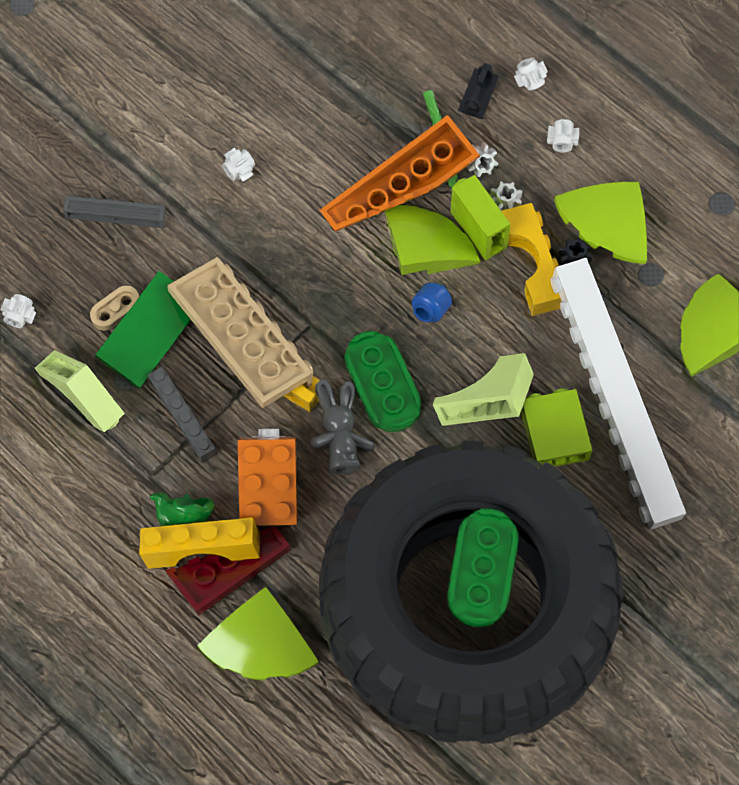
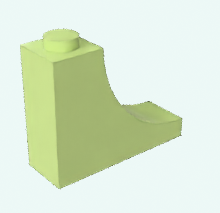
M54 350L35 367L39 375L59 389L81 411L93 427L105 432L115 427L119 422V418L125 414L86 364Z
M526 354L500 356L494 367L476 383L458 392L435 397L433 406L442 426L519 417L534 376Z

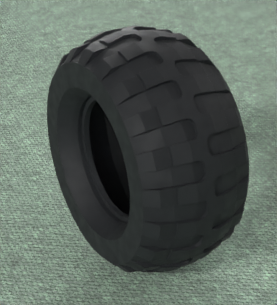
M462 441L460 446L443 448L441 444L420 449L415 453V456L404 461L399 459L386 466L375 475V479L369 485L359 489L347 502L342 516L331 529L324 548V557L319 574L320 616L329 649L338 668L350 681L359 697L369 706H374L385 714L389 721L408 731L415 730L432 736L434 740L448 743H457V741H479L480 744L504 741L505 738L521 733L528 734L549 724V721L575 705L594 682L606 663L617 635L623 601V583L617 563L618 554L614 541L608 530H605L601 524L598 511L580 489L575 490L567 482V477L547 462L541 464L529 458L525 451L507 445H505L504 449L484 446L483 441ZM480 509L499 510L509 517V520L517 529L518 545L516 553L527 563L536 579L540 592L541 610L534 622L524 633L501 647L486 651L469 652L442 646L419 631L405 613L397 590L401 576L410 561L425 547L440 539L458 535L460 525L467 516L469 517Z

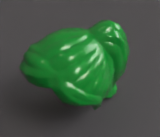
M155 492L149 496L150 500L155 501L156 516L160 527L206 522L208 517L214 513L215 502L209 497L192 499L188 494H185L182 498L170 499L161 492Z

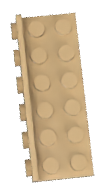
M216 257L168 285V292L262 408L302 384L306 388L312 386L314 371L307 360L301 359L297 354L295 345L282 336L278 324L268 319L263 306L259 302H254L250 297L247 287L235 279L234 273L228 264L224 265Z

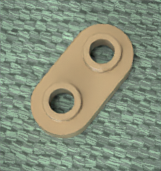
M121 286L95 304L90 312L93 325L102 331H107L117 326L139 298L137 290L131 286ZM125 300L131 301L129 305L122 304ZM103 316L110 317L107 321L101 320Z

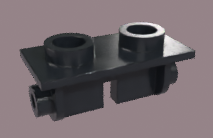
M484 63L478 69H474L458 112L483 119L499 79V75L493 74L490 64Z

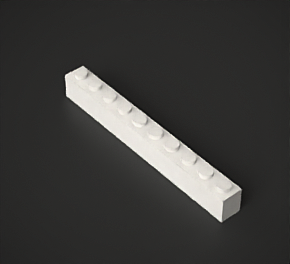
M583 258L555 267L553 278L550 279L552 289L555 294L559 293L562 300V303H560L561 312L565 319L569 318L572 326L570 328L571 338L575 344H579L581 364L584 369L588 368L591 376L589 378L591 390L599 396L601 416L604 420H608L611 427L609 429V436L612 444L617 445L621 453L619 455L621 468L623 471L628 472L631 479L629 481L631 494L633 497L638 498L641 505L639 507L641 520L644 524L648 523L650 530L681 520L686 514L685 508L588 260Z

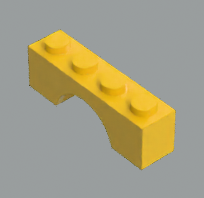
M532 203L502 210L501 212L511 224L508 246L524 249L531 254L537 264V271L526 280L524 289L532 316L561 309L560 303H562L559 293H554L550 280L553 278L555 267L559 265L556 258H552L550 255L551 243L548 235H543L541 229L543 221L540 212H535Z
M253 517L140 528L139 555L148 569L173 567L177 565L180 559L194 554H215L226 557L231 561L260 558V532Z

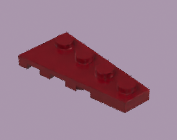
M274 525L259 531L260 558L231 561L226 557L210 554L203 558L198 556L189 560L186 565L176 569L172 567L165 570V572L199 616L291 551L290 544Z

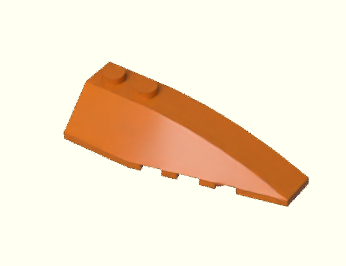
M447 115L319 211L334 231L337 232L439 188L478 159L480 155Z

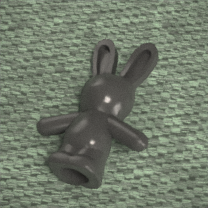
M320 380L315 386V392L324 410L322 420L327 433L311 438L309 444L312 448L329 444V473L350 475L357 472L361 467V463L356 456L357 447L370 452L374 449V443L352 433L355 424L354 415L351 411L355 394L353 383L346 382L341 386L338 405H336L331 386L326 380Z

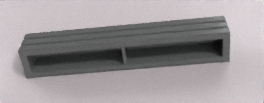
M77 195L66 196L63 208L65 218L156 228H164L166 218L165 206L161 204L151 205L143 202L132 203L126 200H102L94 197L83 198Z
M160 367L148 374L150 384L191 444L200 461L203 463L217 454L215 446L164 368Z

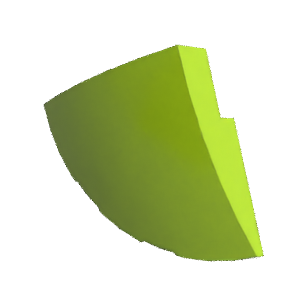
M639 182L604 183L583 187L555 196L554 202L565 224L571 223L579 231V238L594 249L601 246L612 251L613 258L632 263L646 264V222Z
M397 205L384 211L401 275L427 270V274L480 264L477 251L468 236L443 215L417 206Z
M719 274L707 280L693 294L681 319L680 350L684 364L691 377L737 354L739 351V292Z
M266 587L236 609L197 645L202 653L224 670L229 669L241 674L244 678L253 680H266L269 677L280 676L289 678L305 672L319 663L297 628Z

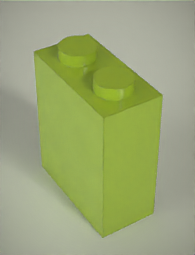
M475 175L468 179L462 178L457 181L452 187L450 212L486 261L508 248L511 224Z
M567 388L555 390L552 394L541 395L536 393L525 398L521 415L532 459L541 464L547 462L554 467L590 460L592 448L576 389L568 390Z

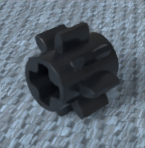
M580 238L572 241L567 239L566 247H560L559 255L563 256L561 265L587 258L588 263L591 262L593 255L588 253L591 246L585 244Z

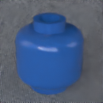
M434 282L424 284L412 299L413 312L423 322L435 323L441 320L452 305V298L448 289L444 285Z

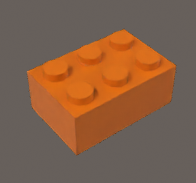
M296 437L239 438V519L253 517L256 526L297 525Z

